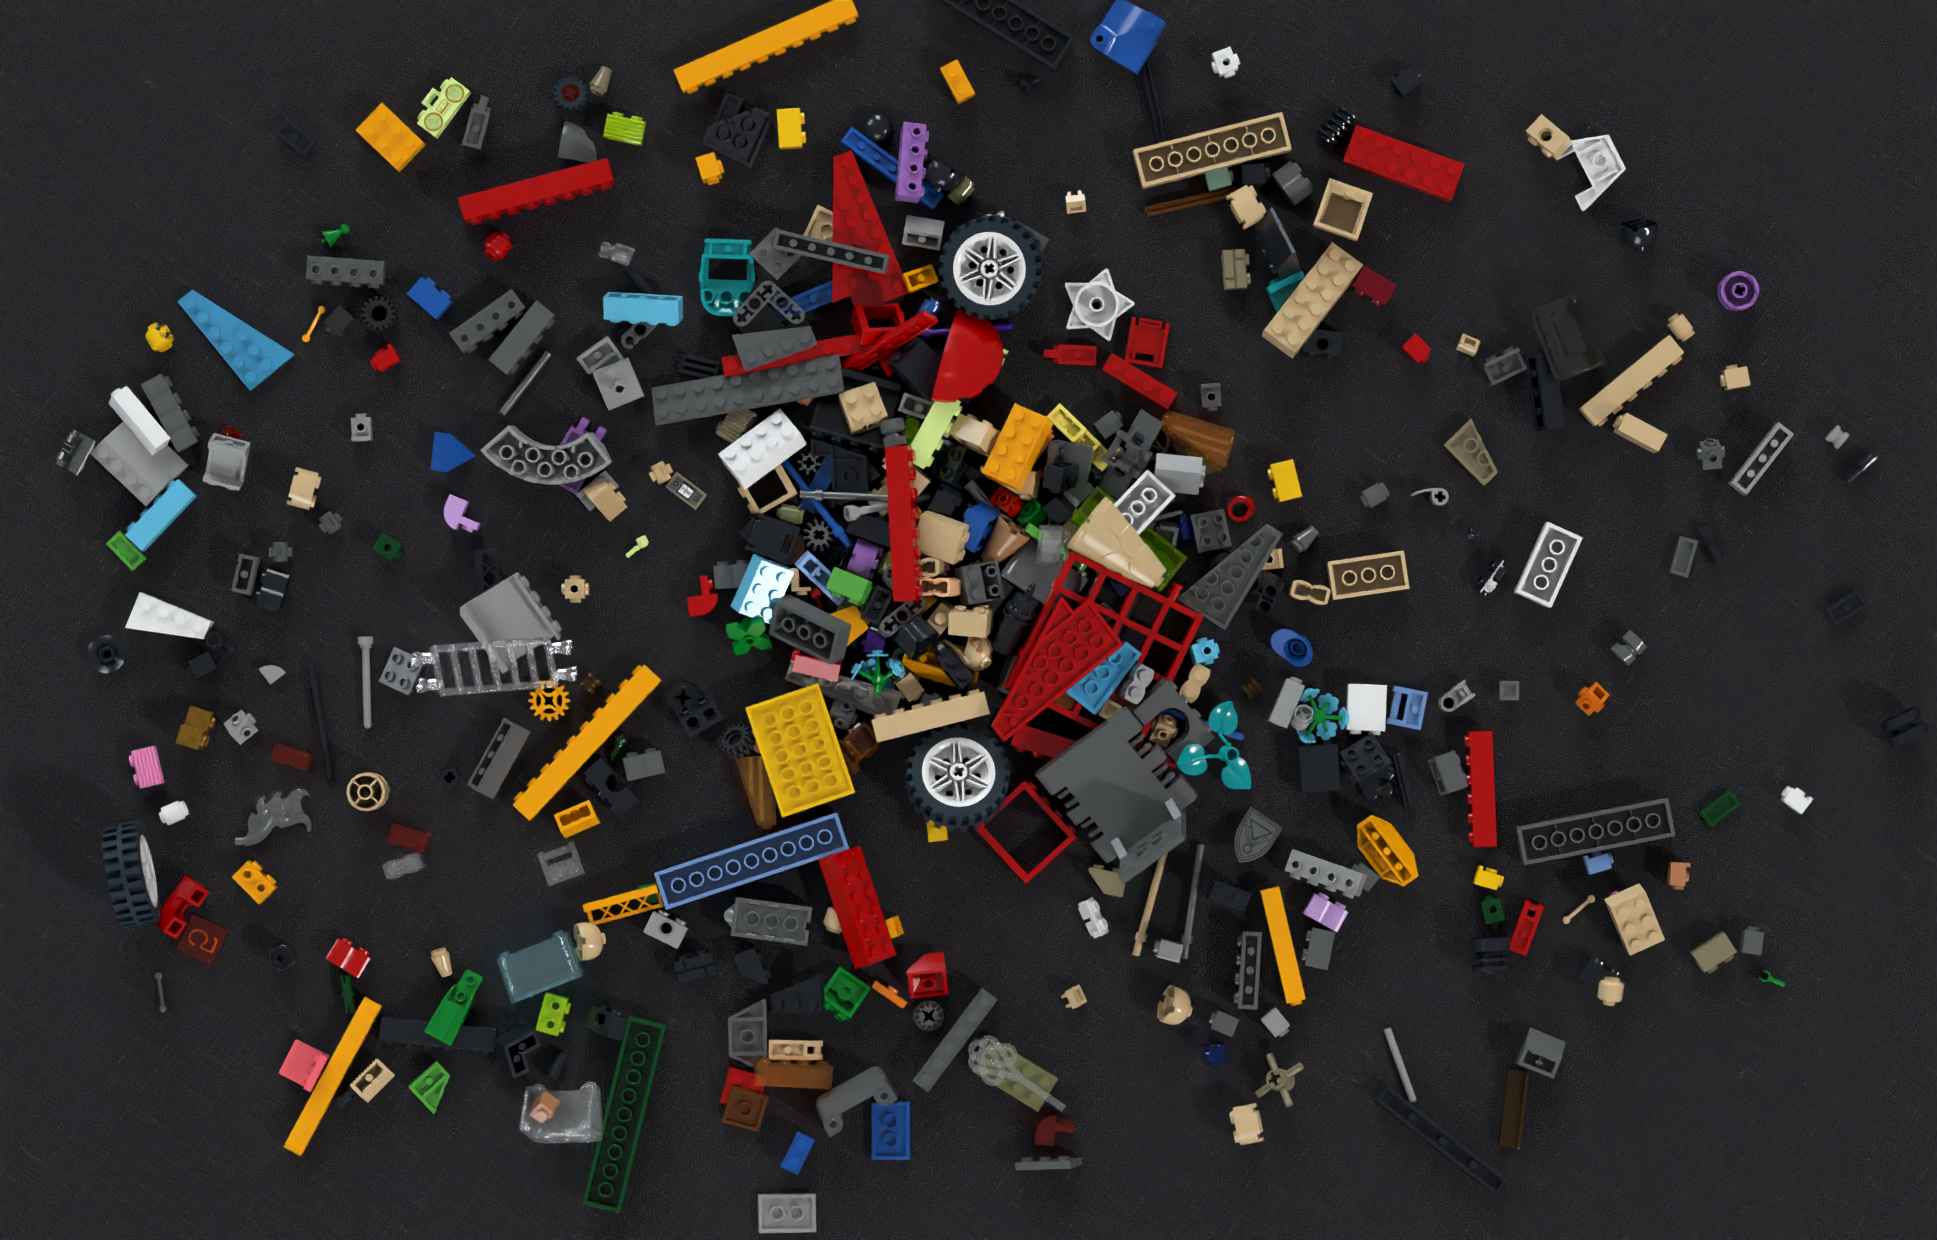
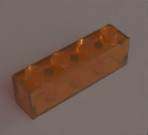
M760 1058V1061H754L753 1084L755 1086L832 1089L833 1066L828 1065V1061H817V1064H809V1060H798V1063H790V1059H779V1062H771V1058Z

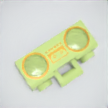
M452 77L450 80L446 79L440 86L441 92L434 88L430 90L421 102L428 109L427 111L422 110L417 117L419 120L417 124L437 139L471 94L467 88ZM437 95L439 98L434 103V105L431 106L430 103Z

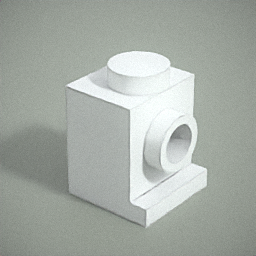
M1787 786L1781 793L1783 796L1781 801L1798 814H1802L1813 800V798L1808 796L1805 798L1806 794L1797 787L1793 789Z

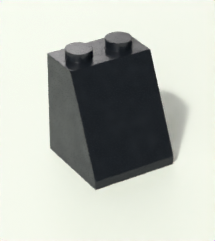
M914 337L893 352L886 361V364L909 393L930 402L932 401L941 358L922 339Z

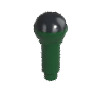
M618 733L615 736V745L610 754V760L615 761L622 746L628 742V736L625 733Z

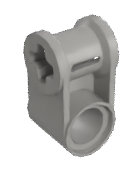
M1465 679L1439 699L1438 706L1440 710L1451 712L1476 696L1465 684ZM1445 698L1452 700V707L1450 709L1445 708L1443 705Z

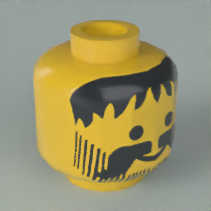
M153 323L147 328L148 331L145 334V338L154 351L164 352L172 346L174 337L166 324Z

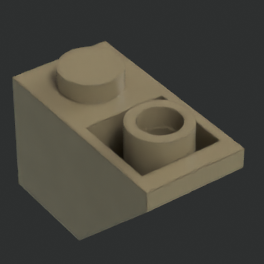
M1093 864V867L1088 868L1089 873L1104 894L1123 897L1125 884L1119 879V869L1112 868V871L1104 870L1105 866Z

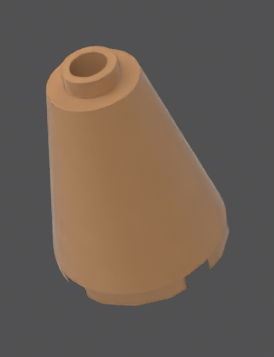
M1001 514L980 556L982 558L981 562L998 561V565L1027 543L1031 535L1024 531L1025 528L1022 525L1013 523L1014 519Z

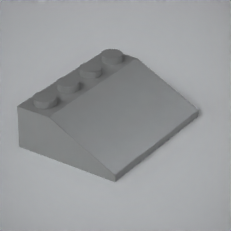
M124 421L106 436L91 453L95 459L147 507H150L153 504V500L166 490L167 485L172 480H176L189 466L168 445L154 455H151Z

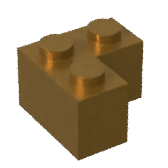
M190 706L185 724H181L176 743L197 750H203L204 747H207L210 741L209 730L210 728L213 729L216 722L215 713Z

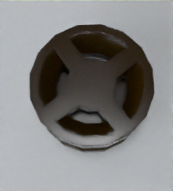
M590 671L586 673L584 679L578 682L592 695L595 693L596 687L602 685V682Z
M1253 677L1249 678V682L1240 686L1251 700L1255 699V695L1264 691Z

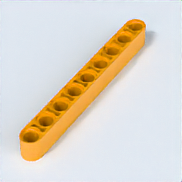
M364 997L292 1129L284 1148L299 1156L303 1154L379 1014L382 1005Z

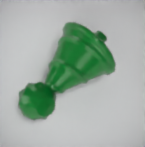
M342 224L340 230L322 231L325 238L321 241L322 243L328 242L332 248V245L335 244L341 234H348L350 228L347 224Z

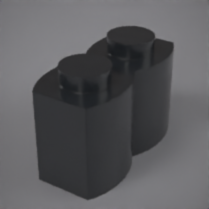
M270 569L263 572L260 583H263L261 591L258 590L255 596L256 606L280 613L292 576Z

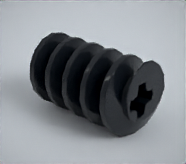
M1341 106L1337 108L1339 113L1334 112L1332 114L1334 119H1327L1329 125L1325 123L1322 125L1324 131L1321 129L1317 130L1319 139L1330 149H1333L1332 142L1339 143L1336 138L1337 136L1340 138L1344 137L1341 131L1349 132L1346 127L1347 125L1354 126L1351 120L1358 121L1349 110Z

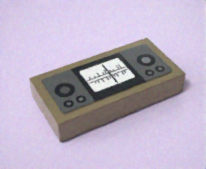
M678 472L675 473L665 486L695 510L707 497L706 493Z

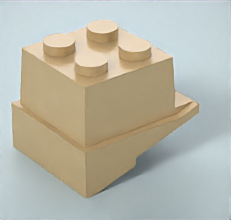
M1329 178L1313 226L1357 241L1373 193Z

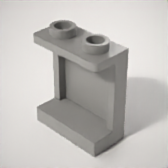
M213 433L208 442L209 455L206 472L202 481L210 485L223 486L229 490H240L245 479L251 442Z

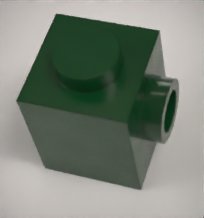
M383 532L372 547V549L392 562L394 559L398 560L403 553V545Z
M1493 894L1484 896L1483 900L1479 901L1484 924L1505 920L1499 897L1495 898Z

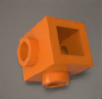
M1595 682L1589 688L1585 686L1578 693L1580 697L1575 703L1589 716L1594 711L1598 713L1605 706L1603 703L1609 697V694Z

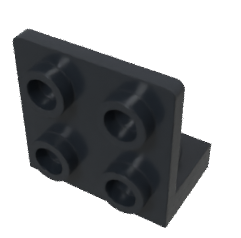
M941 438L944 442L939 451L935 449L932 456L935 458L931 466H926L925 469L921 470L958 489H962L977 455L966 448Z

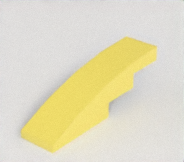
M1059 403L1047 417L1071 442L1091 446L1093 448L1092 463L1104 472L1109 465L1102 461V457L1107 454L1108 450Z

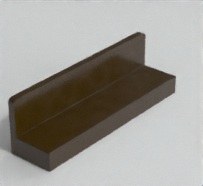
M1508 1069L1499 1146L1520 1149L1529 1081L1528 1071Z

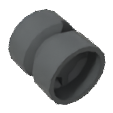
M903 418L889 419L879 423L881 434L885 435L883 438L884 448L909 445L908 436L903 432L906 429Z
M1629 630L1622 637V642H1617L1610 650L1620 661L1629 666L1636 659L1635 655H1640L1647 646L1636 634Z

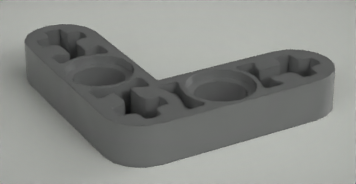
M771 281L761 283L733 315L736 325L739 327L747 326L769 302L793 324H800L805 319V313L802 308ZM764 285H772V294L766 293L764 298L767 300L763 302L762 298L756 295V293L759 291L762 294L764 292ZM784 297L787 299L788 304L785 308L777 306L778 298ZM758 299L761 303L760 307L752 309L749 305L750 300ZM793 304L794 307L791 309L795 312L800 311L801 319L792 320L793 315L789 311L786 315L784 311L788 310L790 305ZM747 306L748 310L754 314L750 316L748 313L745 317L747 320L745 323L743 321L737 322L739 319L737 315L739 313L743 315L746 312L743 308Z
M888 566L882 573V579L893 592L892 578H888V574L892 573V567ZM920 596L919 606L915 607L911 612L909 608L914 604L913 602L916 603L917 601L901 602L902 605L879 624V633L884 637H890L898 631L902 624L908 623L925 608L923 597ZM898 612H904L907 619L900 621L897 618ZM894 621L895 624L890 628V631H885V625H889Z

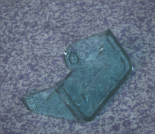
M563 930L552 934L553 938L512 954L509 951L499 954V959L496 961L511 1004L585 975L569 931L565 933Z

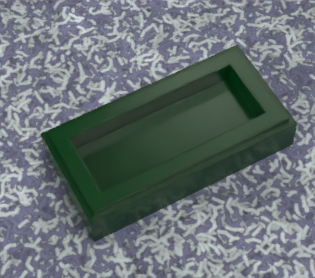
M1728 789L1702 809L1699 814L1707 825L1712 828L1741 804Z

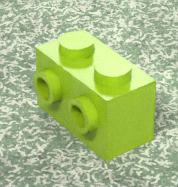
M546 992L536 1030L559 1036L560 1032L563 1033L566 1022L563 1021L564 1015L569 1014L571 1003H568L569 998Z

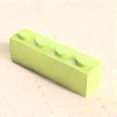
M957 399L956 402L950 403L934 402L910 445L912 450H915V461H913V464L922 469H925L926 466H931L935 458L932 456L935 449L939 451L944 442L941 439L944 432L949 433L953 426V423H951L953 416L958 417L963 408L960 406L961 401Z

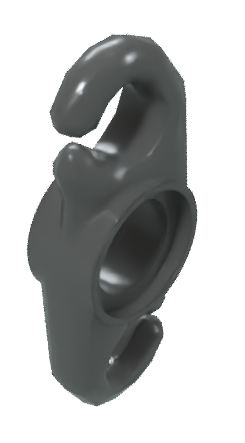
M647 322L633 324L622 335V346L626 349H632L633 345L627 344L625 341L627 337H632L633 344L636 345L639 340L647 337L658 324L650 325ZM637 325L645 326L646 332L643 335L635 333Z

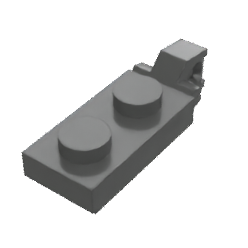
M481 95L479 104H474L473 108H471L462 145L479 150L482 149L491 115V108L488 107L489 97Z

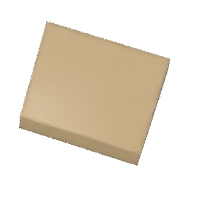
M1462 334L1456 350L1474 357L1480 341Z

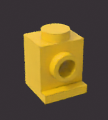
M1478 865L1473 884L1497 890L1498 887L1501 888L1504 876L1497 875V870L1487 867L1483 871V866Z

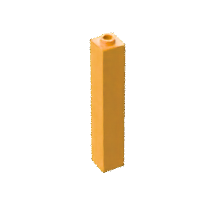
M1276 886L1259 890L1285 1001L1287 1004L1290 1003L1291 1006L1302 1004V1000L1306 998L1280 888Z

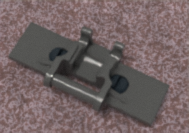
M1141 409L1128 433L1118 429L1116 432L1117 436L1107 454L1102 457V461L1108 464L1109 467L1098 486L1119 500L1124 495L1133 477L1138 479L1153 455L1150 451L1151 445L1164 423ZM1123 440L1126 441L1125 447L1127 450L1121 459H1113Z

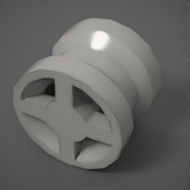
M1837 425L1827 435L1825 440L1832 442L1834 447L1838 449L1849 437V434L1843 432L1841 427Z

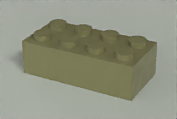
M993 1037L972 1072L1037 1112L1058 1080V1077Z

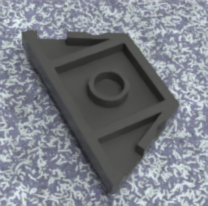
M762 999L728 1017L729 1057L739 1060L763 1073H768L766 999Z

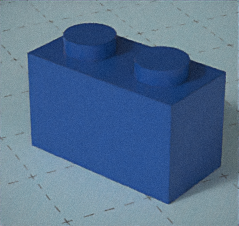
M421 277L407 295L436 320H439L452 305V302L449 300L451 296L444 290L439 292L435 288L437 284L429 277L426 280Z
M798 1130L780 1167L798 1175L815 1138Z

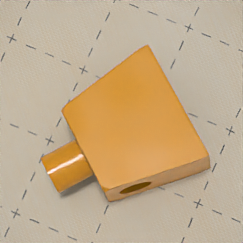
M856 605L830 614L851 624L847 646L869 629L867 623L860 619L865 609L859 611Z

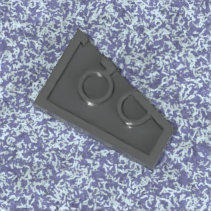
M1051 1156L1040 1157V1160H1033V1157H1023L1021 1161L1015 1163L1016 1170L1071 1169L1082 1165V1157L1058 1156V1159H1051Z

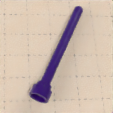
M1010 322L993 324L997 331L1011 330L1013 328V324ZM929 328L921 333V338L926 342L933 339V337L948 336L951 328Z

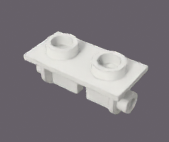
M1093 897L1078 903V910L1083 920L1091 919L1090 922L1086 923L1090 936L1093 935L1095 939L1109 932L1107 929L1108 924L1100 914L1099 904L1094 901Z

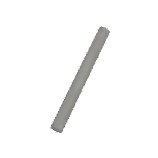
M1391 1027L1386 1028L1384 1033L1409 1102H1413L1417 1099Z

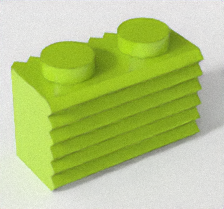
M613 112L612 115H607L603 137L609 140L642 146L646 122L642 121L643 118L638 116H631V119L624 118L622 113Z

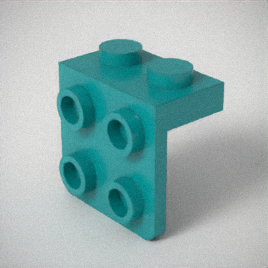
M1302 271L1287 276V278L1281 281L1277 278L1268 282L1270 286L1266 288V291L1277 313L1305 278Z

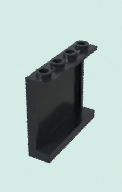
M842 368L844 391L875 382L887 412L888 420L893 419L902 384ZM839 393L818 398L811 425L809 426V433L813 437H826L834 443H847L855 449L865 448L873 454L883 453V438L885 435L881 434L880 427L851 436L839 404Z

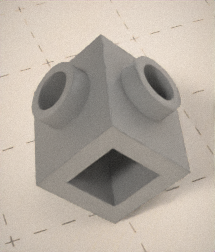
M242 709L224 723L229 734L240 745L258 731L254 724L256 723L255 718L250 713L246 714Z

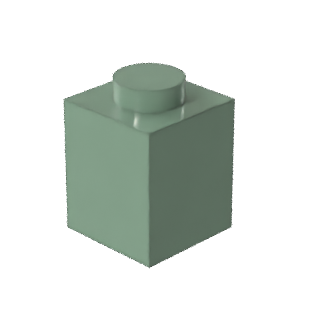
M1228 167L1204 173L1209 192L1231 187V182L1234 181L1232 170L1228 171Z

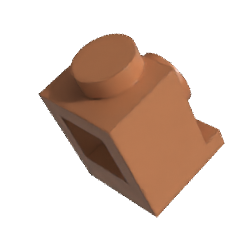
M1669 862L1667 885H1672V889L1684 890L1685 882L1689 881V871H1686V867H1690V863Z
M545 1090L534 1102L529 1115L543 1123L547 1118L550 1119L554 1115L555 1108L561 1101Z

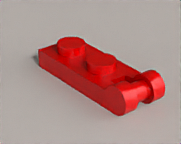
M1525 899L1510 940L1511 949L1509 950L1527 955L1544 905L1539 903L1536 905L1531 903V900ZM1529 910L1535 912L1534 917L1527 916Z

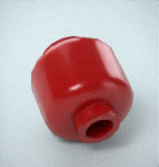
M502 231L500 233L492 232L483 244L484 254L494 261L503 259L512 247L509 241L510 237Z

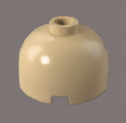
M581 922L574 925V940L577 939L578 947H576V952L579 960L587 961L599 956L603 944H606L605 934L601 933L599 927L590 922Z
M1172 985L1168 986L1162 994L1166 996L1164 1002L1159 1001L1157 1018L1160 1022L1176 1025L1191 1015V1000L1186 991Z

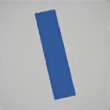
M832 442V444H835V445L844 447V446L841 445V444ZM830 456L824 457L809 486L812 491H815V489L827 491L832 481ZM803 498L799 506L814 514L813 504L808 498Z

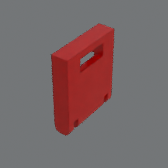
M1132 317L1124 361L1162 369L1170 323L1166 322L1165 330H1161L1162 321L1139 318V324L1135 325L1136 317ZM1135 354L1153 355L1154 361L1135 360Z

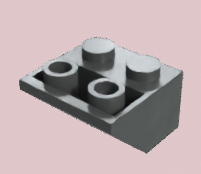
M998 561L954 569L956 578L961 580V594L959 595L961 606L1005 599Z
M1530 1027L1515 1063L1554 1079L1566 1042Z

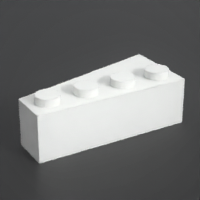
M140 592L125 628L206 639L214 622Z

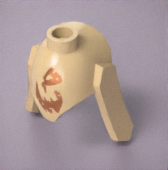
M968 636L964 653L948 640L944 639L941 641L945 648H951L971 670L981 671L992 663L991 652H993V648L988 637Z

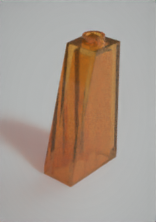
M1173 411L1166 412L1161 421L1164 423L1162 426L1163 432L1200 457H1203V459L1215 467H1226L1235 430Z
M747 756L742 759L739 757L736 763L756 824L761 826V829H773V825H777L776 797L762 756Z

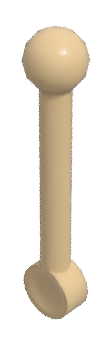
M1589 895L1587 897V900L1582 905H1580L1569 916H1565L1563 918V922L1565 924H1568L1570 922V919L1574 917L1579 911H1581L1586 905H1588L1589 903H1593L1595 901V897L1593 895Z

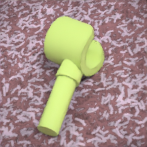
M645 535L636 539L638 545L625 554L627 558L637 550L648 545L649 542Z

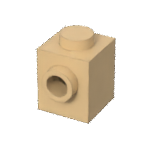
M1737 364L1726 366L1727 370L1722 371V375H1720V383L1722 387L1724 386L1725 390L1750 386L1747 366L1738 368Z
M909 670L905 672L903 678L898 677L893 681L899 688L897 691L903 693L901 696L902 700L906 698L909 702L912 700L916 701L923 695L922 692L925 691Z

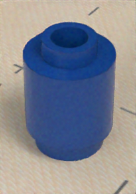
M932 297L929 300L925 298L916 314L925 310L937 317L942 309L939 307L940 302Z

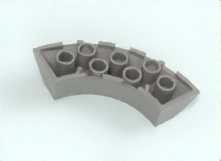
M508 425L481 449V452L491 462L508 472V474L525 481L556 485L579 481L594 475L612 463L606 447L593 432H587L579 439L568 444L551 446L530 439L515 425Z

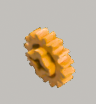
M548 680L547 685L541 681V687L539 688L535 685L536 692H530L533 696V699L528 700V702L533 703L530 710L535 709L534 715L540 714V720H544L545 717H547L548 721H551L552 717L559 720L558 715L564 716L563 710L569 709L566 705L567 702H571L570 699H566L569 692H563L565 686L558 687V681L554 685H552L551 680ZM554 688L555 691L547 693L543 689ZM538 695L541 697V704L539 705V707L537 705ZM560 695L562 696L561 706L558 704V697ZM545 696H553L554 699L552 701L554 705H546L547 700ZM547 708H552L555 713L547 714L544 711Z

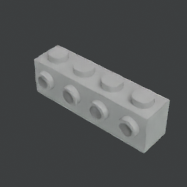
M1294 849L1291 851L1285 871L1290 873L1289 877L1298 880L1301 877L1307 878V883L1315 886H1318L1319 883L1324 884V889L1336 892V889L1343 891L1342 895L1352 899L1354 895L1360 897L1367 878L1366 874Z

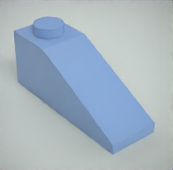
M808 550L794 563L838 606L846 598L843 595L841 599L830 595L831 591L826 589L831 572Z

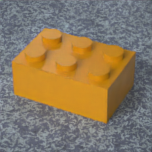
M383 103L356 129L399 172L426 145Z

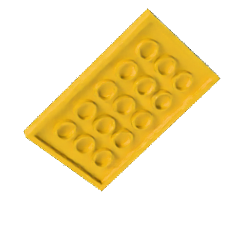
M819 683L745 708L782 817L855 793Z

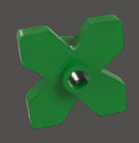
M746 617L742 619L740 624L737 622L726 624L728 637L735 639L733 642L735 655L746 654L751 646L760 650L772 648L770 635L763 633L766 630L763 617Z

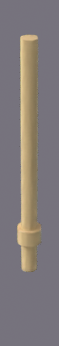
M1168 853L1158 859L1139 931L1135 934L1134 939L1136 942L1132 955L1140 956L1143 942L1146 941V931Z

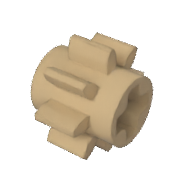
M661 461L651 466L652 472L649 475L653 482L657 480L658 484H662L671 479L670 473H673L670 464L665 465L664 461Z

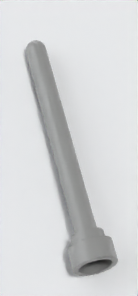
M919 495L917 500H915V504L929 501L930 495ZM888 502L859 508L854 505L845 506L844 517L849 522L856 520L863 514L888 510Z
M373 636L358 637V645L362 648L363 718L366 729L371 727L370 648L371 644H373Z

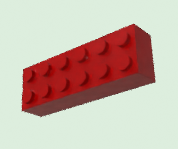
M1358 125L1353 130L1342 164L1450 202L1453 198L1465 165Z
M860 846L819 859L818 861L854 968L858 969L895 956L896 952Z

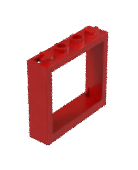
M1024 780L1005 798V802L1000 806L999 812L1025 789L1067 834L1068 838L1027 874L984 827V821L980 823L979 828L976 830L1023 882L1027 884L1077 838L1074 835L1077 831L1070 824L1066 826L1062 822L1064 817L1057 809L1051 810L1049 807L1051 803L1044 795L1040 797L1035 792L1038 789L1031 781L1027 783Z

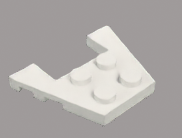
M1609 135L1571 140V146L1557 159L1559 160L1575 152L1592 184L1591 188L1575 196L1582 212L1626 170Z

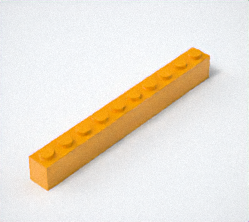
M832 0L676 68L673 71L683 93L691 94L696 92L701 85H712L716 82L715 79L723 77L725 79L732 76L733 71L738 69L744 71L750 68V64L756 61L758 64L765 62L769 59L768 56L772 54L776 56L786 52L788 47L793 46V48H797L803 45V41L809 38L812 41L821 37V33L825 31L831 33L838 30V26L841 24H852L856 22V18L859 16L852 0Z
M638 665L632 672L634 676L629 681L625 679L620 684L619 688L621 690L616 695L612 693L605 702L608 704L603 709L599 707L592 715L594 719L590 723L586 721L579 728L580 734L577 737L573 735L566 742L568 745L564 751L560 749L553 756L555 760L551 765L547 763L540 770L542 774L537 779L534 777L526 785L529 788L524 793L522 791L519 792L513 799L515 801L513 806L529 821L538 814L662 681L646 665L642 667Z

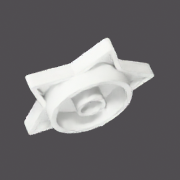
M1107 268L1089 283H1065V288L1073 305L1066 328H1091L1107 341H1110L1116 318L1133 307L1135 303L1115 291ZM1094 302H1098L1100 304L1099 309L1093 308Z

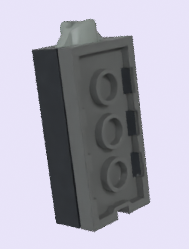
M737 896L735 904L725 911L724 918L732 928L731 936L807 946L810 929H806L807 922H811L813 907Z

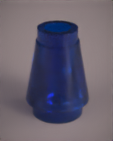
M1178 514L1177 525L1179 531L1177 542L1193 541L1194 533L1189 514Z

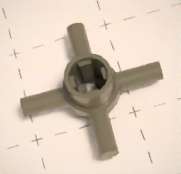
M1273 1053L1267 1054L1266 1058L1271 1071L1266 1076L1267 1084L1255 1091V1093L1260 1098L1271 1090L1281 1093L1286 1107H1290L1293 1105L1288 1091L1295 1084L1293 1075L1304 1069V1067L1299 1062L1287 1071L1280 1069Z

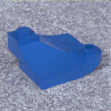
M1116 0L1103 22L1093 32L1091 44L1101 54L1138 74L1157 44L1156 40L1165 28L1166 22L1151 12H1147L1126 0ZM1103 37V41L1097 42V38Z

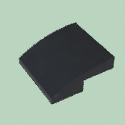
M877 585L860 619L878 630L879 624L900 607L902 603L893 602V592ZM900 611L897 613V618L900 621H904L906 614ZM894 621L889 625H885L884 630L890 631V628L895 624ZM898 630L895 634H893L892 636H890V637H892V638L895 639V637H896V635L898 634L899 630Z

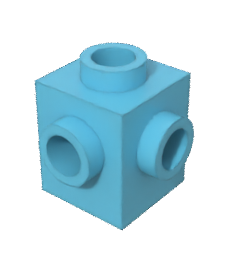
M1207 637L1196 640L1197 644L1189 646L1193 665L1201 662L1203 666L1214 663L1213 659L1218 658L1220 653L1217 642L1214 643L1213 639L1208 640Z

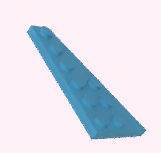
M191 290L177 301L250 391L295 356L286 348L194 290Z

